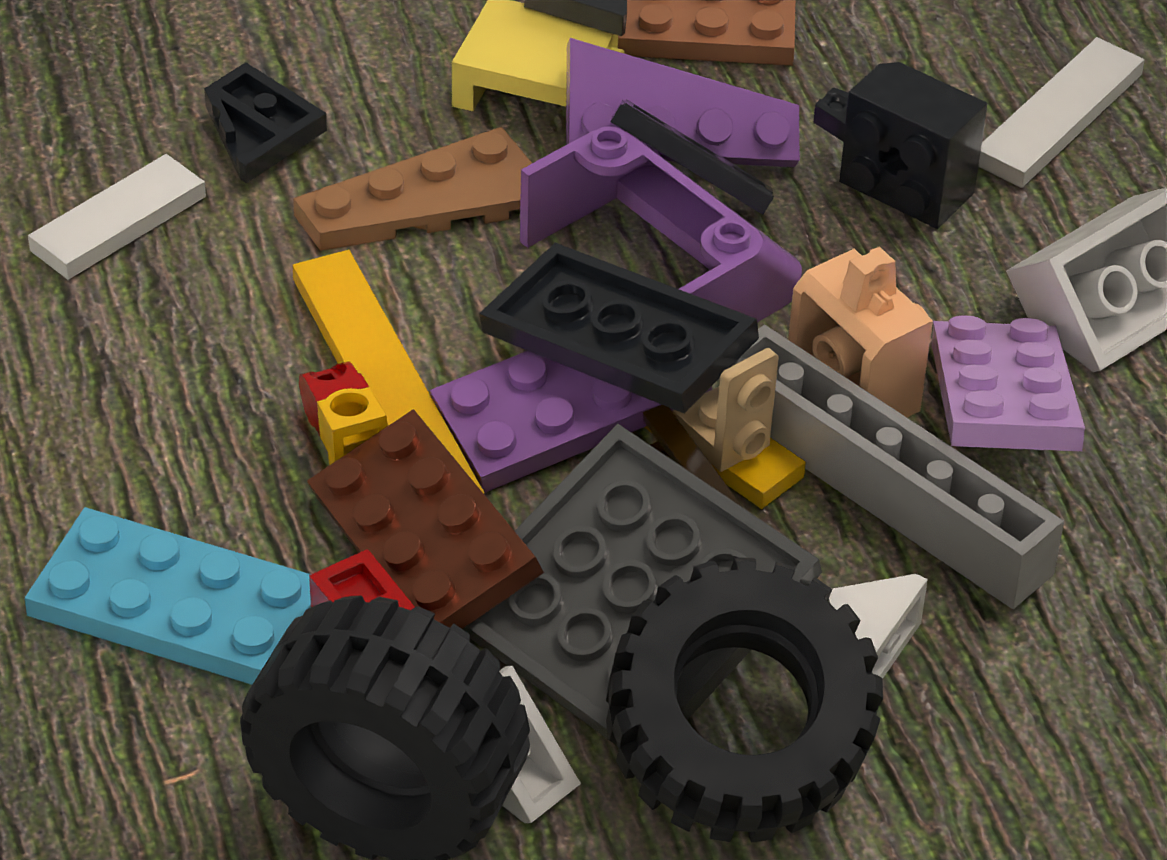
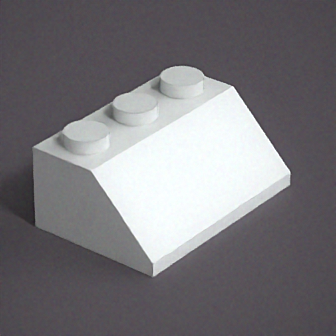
M1167 187L1128 198L1006 270L1027 317L1041 320L1048 326H1056L1062 349L1092 372L1101 371L1167 330Z

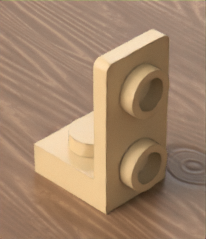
M765 348L724 370L720 376V385L705 393L685 414L673 410V414L693 441L719 472L732 467L744 459L748 460L756 457L764 448L770 445L779 356L770 348Z

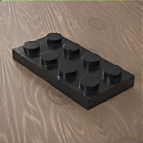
M554 243L479 313L482 331L485 334L684 414L720 378L722 372L730 368L759 339L756 318L558 243Z

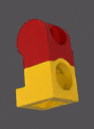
M350 361L336 364L330 369L323 371H310L299 375V389L303 407L309 423L312 427L316 428L328 451L329 465L388 426L387 414L362 374L357 372Z

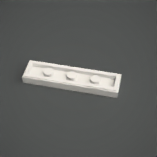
M1096 37L982 142L978 167L1023 188L1142 75L1145 59Z

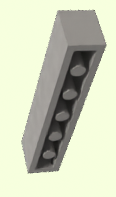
M764 324L758 329L759 339L733 365L765 348H770L779 356L770 438L806 461L805 469L1012 609L1017 607L1054 575L1064 520Z

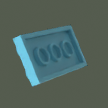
M84 507L24 599L26 613L29 617L252 685L292 621L302 616L307 609L311 608L309 575L311 574Z

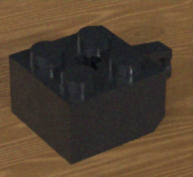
M901 62L878 64L849 92L832 88L824 98L819 99L815 104L813 123L843 141L839 182L935 229H939L975 193L987 102Z

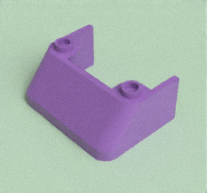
M608 126L591 131L521 169L520 242L527 248L617 198L710 270L679 288V290L756 318L757 323L792 302L793 287L802 276L800 262L674 165L634 136L619 128Z

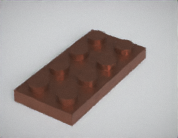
M414 409L307 480L317 499L356 550L361 552L368 549L415 607L418 606L435 613L434 620L449 628L455 624L463 629L544 573L536 556Z

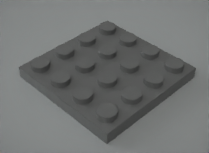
M617 424L515 530L517 535L536 556L544 573L462 630L470 634V639L481 647L487 648L492 655L507 666H513L519 675L609 740L606 726L609 703L606 702V696L615 653L621 635L626 634L628 631L631 616L643 600L652 602L655 600L658 586L674 575L681 577L684 582H687L691 578L694 566L713 560L718 564L719 572L730 571L734 558H756V570L771 573L776 562L795 567L796 570L792 579L806 586H809L814 578H818L822 570L820 560ZM721 648L704 653L686 665L677 685V702L686 720L712 694L751 649Z

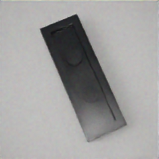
M627 99L625 101L622 100L613 114L611 123L762 215L773 200L772 187Z

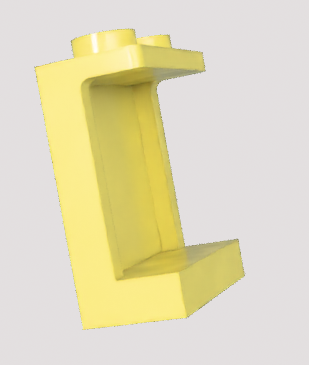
M488 0L452 61V107L474 111L486 88L566 107L567 43L570 38L624 54L625 51L618 48V35L526 8L524 3Z

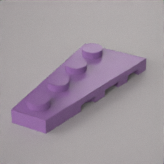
M569 39L567 43L566 145L602 127L609 126L621 129L610 121L621 101L627 99L732 164L795 167L800 161L799 105L580 40ZM639 140L647 147H649L651 150L656 152L658 155L663 157L665 160L675 162L666 155L662 154L661 152L647 145L643 141Z

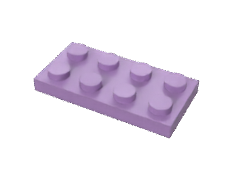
M955 316L949 322L933 321L931 344L951 446L1082 451L1085 426L1056 326H1048L1045 322L1033 318L1015 319L1011 324L986 323L984 320L974 316Z

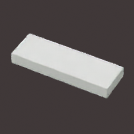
M165 154L29 234L30 251L69 280L205 198V181Z

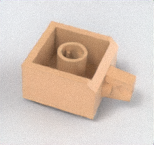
M881 247L871 249L866 255H861L858 251L852 249L807 270L793 287L788 340L908 418L920 412L933 320L919 304L913 303L896 287L895 260Z

